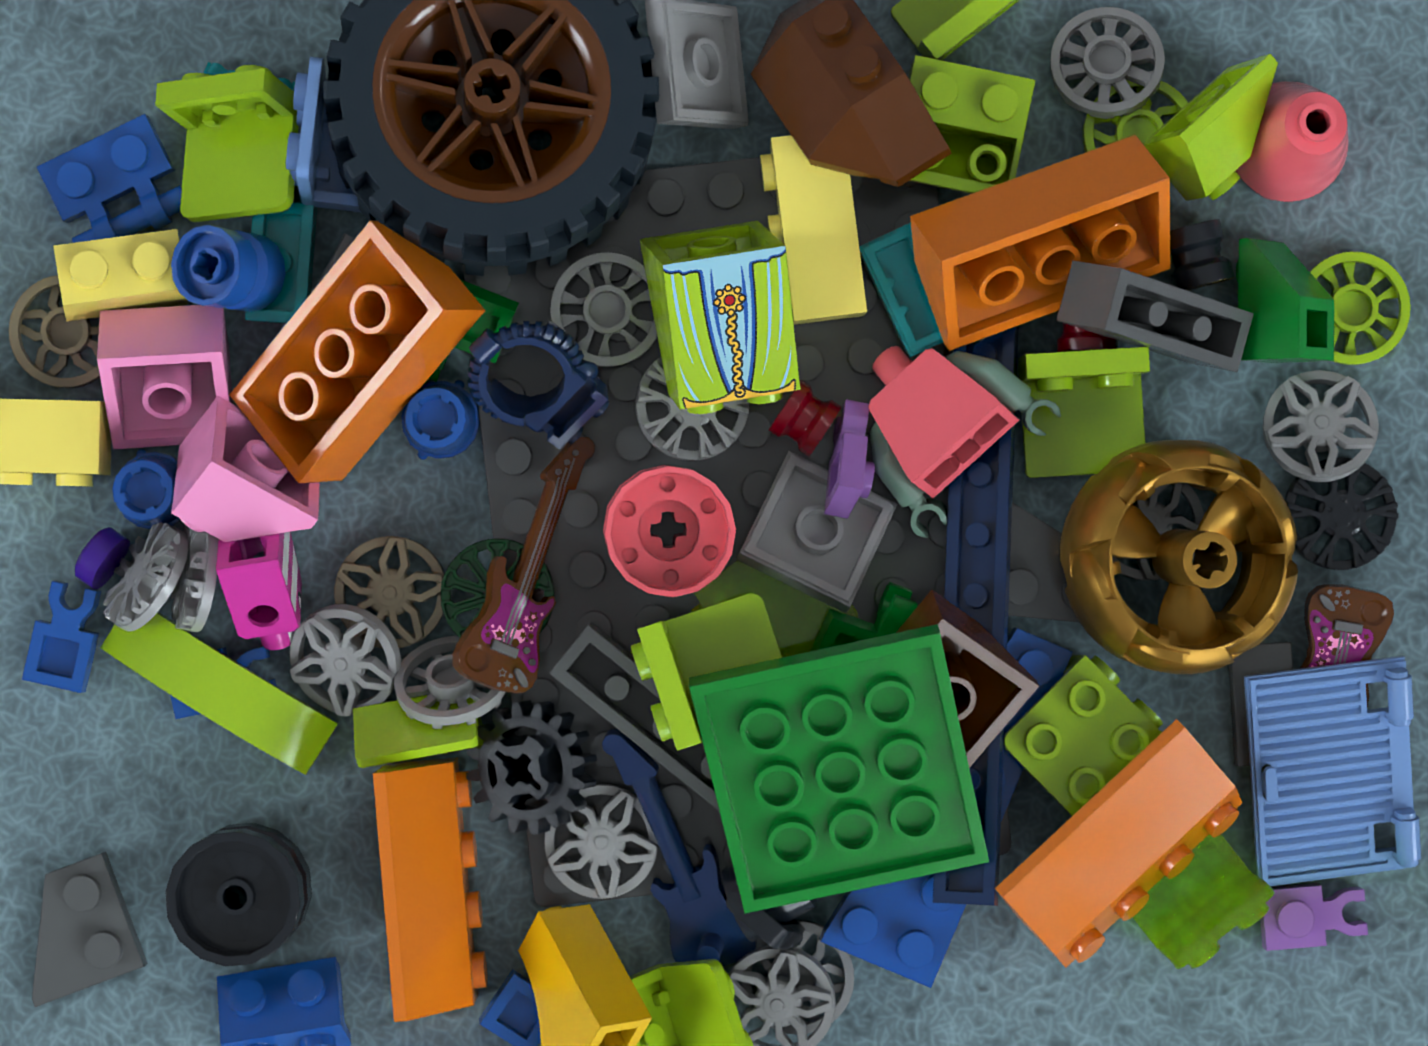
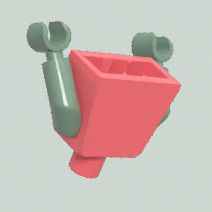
M893 346L882 352L872 366L873 372L885 384V387L870 400L868 405L875 419V423L870 430L872 461L875 464V472L900 506H909L912 510L911 527L913 532L919 537H929V531L919 520V514L922 511L932 510L936 512L942 523L947 525L948 510L940 500L934 497L1019 421L1012 412L1016 410L1021 411L1022 421L1027 430L1040 436L1047 434L1041 429L1036 428L1031 420L1032 413L1037 407L1047 406L1053 414L1061 418L1060 409L1054 402L1031 397V388L993 358L962 351H956L943 357L933 348H929L912 361L901 347ZM924 492L928 494L931 498H924Z

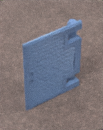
M1398 656L1244 676L1257 886L1262 888L1416 867L1418 860L1421 859L1419 816L1416 815L1413 804L1409 725L1414 718L1412 676L1408 674L1406 669L1405 657ZM1375 682L1387 683L1388 707L1367 710L1366 684ZM1269 764V766H1267V767L1264 769V771L1262 772V771H1261V770H1262V767H1263L1264 765ZM1386 822L1395 824L1396 846L1375 849L1374 824Z

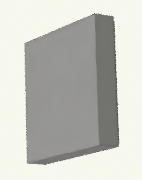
M645 0L648 36L655 53L654 58L651 59L652 77H659V100L655 102L657 124L736 129L748 126L749 120L736 6L691 0Z
M788 451L736 560L846 613L856 596L898 504L870 491L867 498L859 497L848 519L824 514L828 470Z

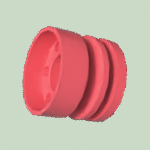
M660 465L640 470L619 485L607 505L603 533L609 557L626 581L648 594L677 597L698 592L719 577L732 556L736 526L731 505L714 482L692 469ZM663 512H671L673 520L684 525L683 533L675 534L672 539L673 544L668 546L663 545L659 535L650 533L651 524L660 523Z

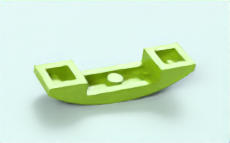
M157 612L150 621L135 631H125L116 625L113 626L100 647L102 650L195 711L304 775H307L339 724L289 692H284L188 631L176 629V622L160 612Z

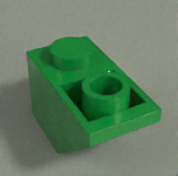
M1252 238L1239 239V259L1235 270L1238 282V308L1254 313L1241 361L1265 363L1334 361V299L1284 243Z

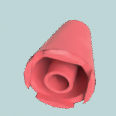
M1287 81L1273 83L1251 157L1235 170L1240 179L1257 194L1269 200L1294 202L1313 197L1322 192L1339 175L1347 157L1348 124L1344 108L1334 97L1310 85Z

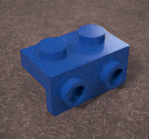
M336 957L217 976L221 1046H351V1033L344 1020L340 965Z

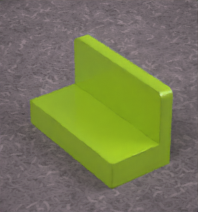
M901 0L892 7L891 16L923 57L943 61L1020 0Z
M428 695L412 697L410 699L418 703ZM470 697L466 699L468 705L476 702ZM398 700L353 708L355 759L360 768L474 748L483 745L484 742L478 736L477 730L478 725H483L481 717L476 718L475 724L467 725L465 722L455 725H443L442 729H433L432 724L416 719L411 720L400 707ZM437 701L429 709L438 710L440 702ZM457 703L450 704L449 710L458 709Z

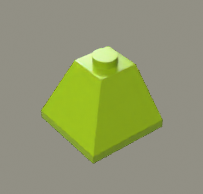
M1271 54L1225 69L1143 143L1170 177V182L1186 201L1207 196L1211 200H1215L1233 187L1240 179L1235 170L1251 157L1278 62Z

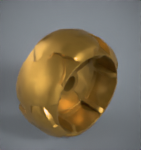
M1198 440L1153 441L1135 446L1113 457L1098 474L1091 476L1081 488L1070 507L1062 530L1060 561L1067 581L1065 592L1070 606L1081 625L1100 646L1119 659L1146 669L1164 673L1197 674L1216 670L1233 663L1234 658L1259 645L1281 621L1292 599L1298 577L1297 564L1292 561L1297 541L1296 528L1283 496L1262 470L1250 460L1243 459L1225 447L1210 442ZM1171 483H1188L1196 489L1209 490L1217 494L1205 512L1197 530L1172 529L1162 535L1133 503L1136 500L1145 501L1155 493V488ZM1236 551L1242 552L1241 573L1236 588L1224 608L1220 612L1213 611L1200 587L1217 588L1228 582L1236 570ZM1193 553H1195L1194 563H1192ZM1112 556L1132 559L1151 558L1155 572L1160 578L1169 582L1159 610L1158 625L1141 619L1122 599L1114 580V575L1121 573V565L1118 561H1112Z

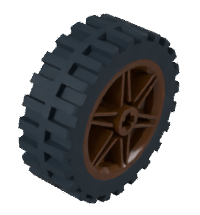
M363 0L358 6L349 1L340 16L342 33L339 41H330L326 56L329 72L328 81H323L324 104L331 146L336 156L339 174L346 189L351 188L356 195L359 210L368 221H375L377 219L380 223L443 263L447 259L465 264V273L467 275L484 276V266H507L508 276L525 274L528 262L546 258L548 265L553 266L566 260L568 248L580 241L586 247L601 237L603 225L612 216L616 219L621 216L629 204L633 188L636 184L640 185L646 170L657 122L655 102L659 100V77H652L651 59L654 58L655 53L650 37L645 36L641 38L637 30L639 13L632 2L625 0L619 4L617 0ZM499 32L510 34L514 40L503 52V55L495 53L490 44L494 35ZM446 52L455 58L457 65L456 67L435 65L432 63L433 58L438 53ZM545 72H556L560 75L562 84L560 87L538 82V79ZM492 86L496 94H502V101L492 104L488 95H482V89ZM437 112L446 121L437 132H431L422 124V118L425 114ZM536 131H544L552 139L549 147L537 151L533 150L527 141L532 133ZM476 153L482 156H491L494 162L489 169L478 170L471 166L469 160Z

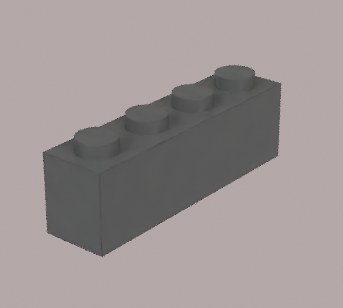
M591 622L549 674L719 811L703 742L678 751L673 738L662 742L651 711V705L661 702L653 678L642 681L633 655Z

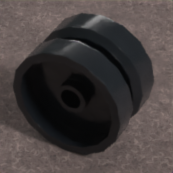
M257 823L227 825L191 845L173 866L165 891L167 918L179 941L200 959L225 967L253 964L276 952L305 920L312 898L310 869L299 848L280 831ZM238 885L246 891L247 901L245 905L239 904V894L230 892L229 886Z

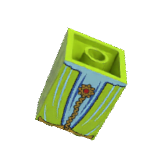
M759 221L640 239L667 391L680 410L687 409V412L692 414H708L721 410L724 407V402L747 399V402L751 404H768L781 400L784 392L800 390L786 247Z

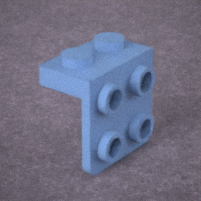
M310 57L308 73L297 72L293 109L297 110V125L301 127V133H289L286 170H290L295 182L294 186H298L302 204L314 205V207L361 212L356 195L351 188L346 189L339 174L336 156L331 146L324 104L323 81H327L324 59Z

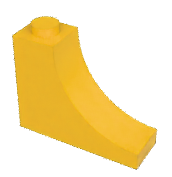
M591 905L566 908L554 906L544 911H538L518 952L524 962L535 996L540 1024L541 1046H637L652 1017Z

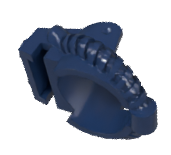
M523 321V324L518 325L515 322L511 323L509 328L506 325L499 328L497 333L486 329L469 346V350L474 357L470 358L469 361L470 367L467 369L469 379L467 382L471 388L470 393L472 397H476L475 402L477 405L482 406V410L485 413L490 412L491 417L495 419L499 417L502 422L518 426H524L525 423L528 428L535 432L545 431L548 434L547 441L560 450L567 442L569 444L574 443L582 434L583 425L592 416L598 418L608 407L607 385L598 377L597 365L583 360L584 354L582 350H578L580 347L578 343L572 341L573 337L568 333L566 334L555 323L549 321L546 325H541V321H536L535 324H529L530 321ZM517 345H533L543 348L554 355L563 368L564 376L558 386L549 392L530 397L513 392L495 378L490 382L488 378L490 360L502 347L508 349Z

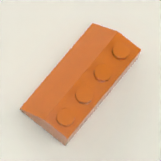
M1136 135L910 216L914 261L942 340L949 351L1059 311L1072 261L1122 268L1146 277L1170 269V177Z
M370 220L229 396L298 483L342 481L486 310L448 265L379 221Z
M1176 719L1007 876L995 890L1016 916L1065 968L1074 960L1078 963L1084 962L1102 946L1105 941V937L1102 934L1119 918L1123 921L1131 919L1147 904L1150 898L1147 892L1164 876L1168 879L1176 877L1191 863L1195 855L1192 850L1209 834L1213 838L1221 835L1235 822L1239 815L1237 808L1243 802L1236 786L1190 732Z
M458 757L388 763L373 773L394 1022L409 1021L474 1006L478 998V988H487L488 986L485 951L475 952L473 928H481L483 923L480 891L469 892L467 869L477 867L476 836L474 831L464 832L462 811L464 807H472L471 780L466 778V773L469 771H459Z

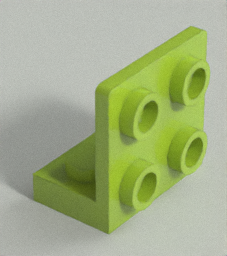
M1149 347L1025 354L1018 358L1019 379L1031 388L1030 396L1034 399L1041 398L1054 402L1059 407L1061 418H1059L1047 406H1039L1033 411L1032 423L1036 428L1046 433L1047 435L1045 436L1036 435L1028 431L1022 421L1024 466L1027 477L1039 478L1098 474L1113 457L1130 448L1145 444L1141 374L1150 372Z

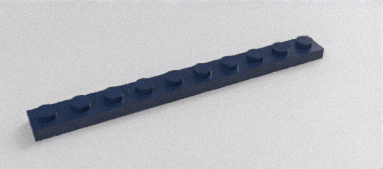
M1019 325L986 337L981 342L978 340L956 348L954 352L962 351L993 358L1017 376ZM1015 425L949 484L944 598L979 622L1006 650ZM1004 728L969 768L989 862L934 874L933 903L998 906V892L995 888L999 885Z

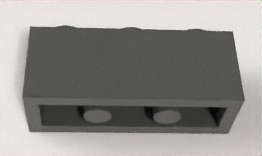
M1072 261L1056 321L1133 346L1149 347V351L1186 363L1238 372L1254 313L1122 268Z

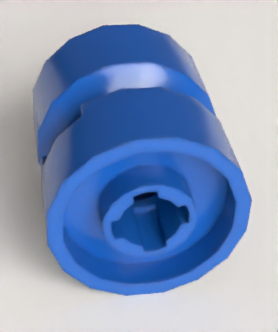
M213 225L195 227L184 234L174 249L171 262L173 281L179 293L189 302L202 306L228 308L246 312L262 310L273 303L282 290L286 275L285 262L280 249L268 237Z

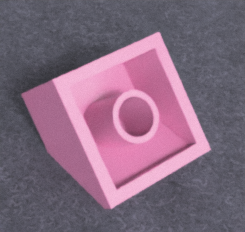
M190 305L100 311L97 362L113 449L180 445L217 396L233 404L232 398L229 396L232 392L224 308Z
M217 396L179 446L171 514L179 517L192 530L197 532L205 531L223 542L311 529L318 521L320 482L298 483L240 408Z

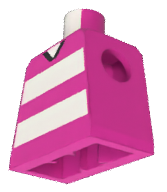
M291 532L223 542L219 539L216 571L238 636L244 639L260 637L262 646L268 650H280L290 646L296 629L300 627L302 594L301 575ZM264 551V557L253 558L257 553Z

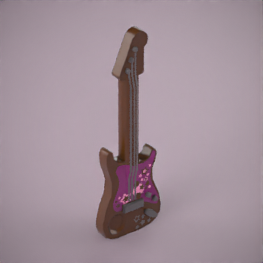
M579 437L574 443H568L541 472L540 478L546 483L512 580L507 578L505 557L496 556L490 562L487 572L485 602L479 615L467 627L453 651L452 665L463 677L490 689L507 693H524L533 687L537 679L540 661V630L543 621L554 609L556 601L554 596H546L540 602H536L532 599V595L568 491L576 489L585 461L591 458L595 452V445L589 437Z
M1322 584L1316 586L1308 593L1305 601L1304 621L1309 644L1306 659L1299 669L1371 660L1373 653L1383 641L1394 616L1393 602L1383 594L1373 590L1343 584ZM1368 683L1366 684L1367 707L1369 702Z

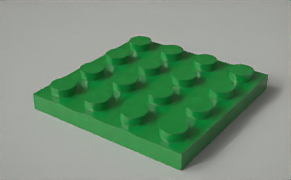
M938 624L689 677V689L744 913L989 862Z

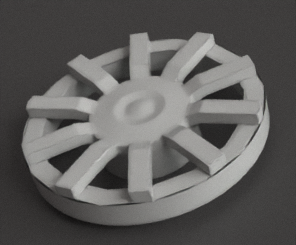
M458 636L438 638L417 647L403 659L401 667L394 677V688L400 707L411 720L416 719L432 724L433 729H442L443 725H455L465 722L467 725L475 724L476 718L500 706L502 703L501 699L506 692L493 689L488 693L479 691L476 687L486 688V686L460 675L452 665L453 654L442 656V653L454 651L460 639ZM431 657L434 660L426 670L417 667ZM409 676L427 682L423 685L406 687ZM430 693L426 698H424L418 703H415L409 698L416 696H424ZM470 697L476 702L468 705L466 699ZM437 701L440 702L438 710L429 709ZM457 703L458 709L449 710L450 704Z

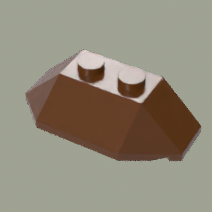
M800 0L779 14L750 74L810 165L853 176L880 179L881 183L900 187L952 154L908 76L854 0Z

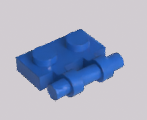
M146 114L37 166L62 220L69 223L87 214L92 228L73 237V243L134 235L150 226L158 230L172 223L171 216L180 212L182 186L179 185L160 195L154 183L155 180L175 171L149 116ZM135 190L141 204L112 218L106 204Z

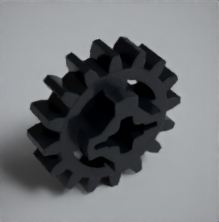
M531 700L512 703V710L507 707L491 712L494 724L489 723L478 725L477 727L478 736L484 741L483 745L467 749V755L478 760V769L466 773V778L471 781H480L483 788L474 796L475 803L490 801L493 807L490 810L488 819L491 822H496L509 817L508 830L512 833L527 830L529 827L531 834L534 835L550 831L551 825L556 828L570 823L569 811L582 810L587 806L586 800L579 793L580 789L596 785L594 778L584 774L585 765L597 761L596 754L583 753L580 746L590 736L587 730L572 733L569 728L573 723L575 715L571 712L557 714L554 717V703L549 701L537 703L535 706H533ZM522 727L538 730L535 735L528 737L526 735L517 736L514 733ZM534 797L537 800L545 798L548 801L542 807L524 804L527 799Z

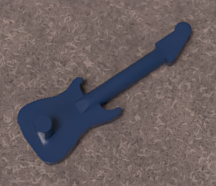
M609 730L602 742L603 750L613 756L625 785L632 784L675 882L667 884L663 883L659 878H654L650 889L653 896L665 907L670 920V946L675 962L716 959L722 966L737 962L744 955L756 949L757 941L751 942L746 938L733 913L727 908V897L721 884L719 859L712 844H706L702 852L704 863L694 867L655 778L659 765L620 730Z

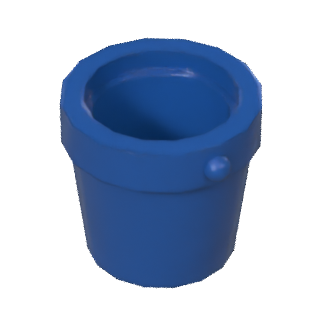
M457 380L455 383L447 381L428 382L422 385L403 408L401 415L403 432L410 445L418 450V458L424 460L428 456L437 459L454 457L466 451L476 439L480 427L479 410L472 395L464 389L465 385L462 380Z
M139 449L136 452V457L128 461L116 475L112 488L114 502L124 517L137 527L151 529L152 525L160 522L174 526L181 521L179 517L171 514L177 458L159 452L146 453L144 449Z

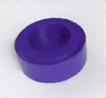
M111 527L100 530L91 538L79 555L75 565L76 578L93 589L102 587L113 576L115 568L119 567L121 558L126 556L130 540Z

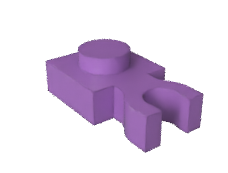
M846 399L843 404L842 417L837 416L834 422V449L829 461L824 514L848 519L859 497L867 498L870 494L875 464L874 462L866 461L868 437L865 436L869 416V404Z
M1318 883L1258 888L1262 947L1266 951L1327 946L1325 930L1331 929L1338 930L1349 936L1368 935L1366 922L1363 920L1346 922L1342 916V910L1347 903L1351 901H1365V892L1361 887L1343 888L1328 898H1323L1322 886Z

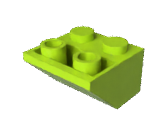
M915 55L908 78L952 154L909 181L972 194L1014 179L1017 173L1036 80Z

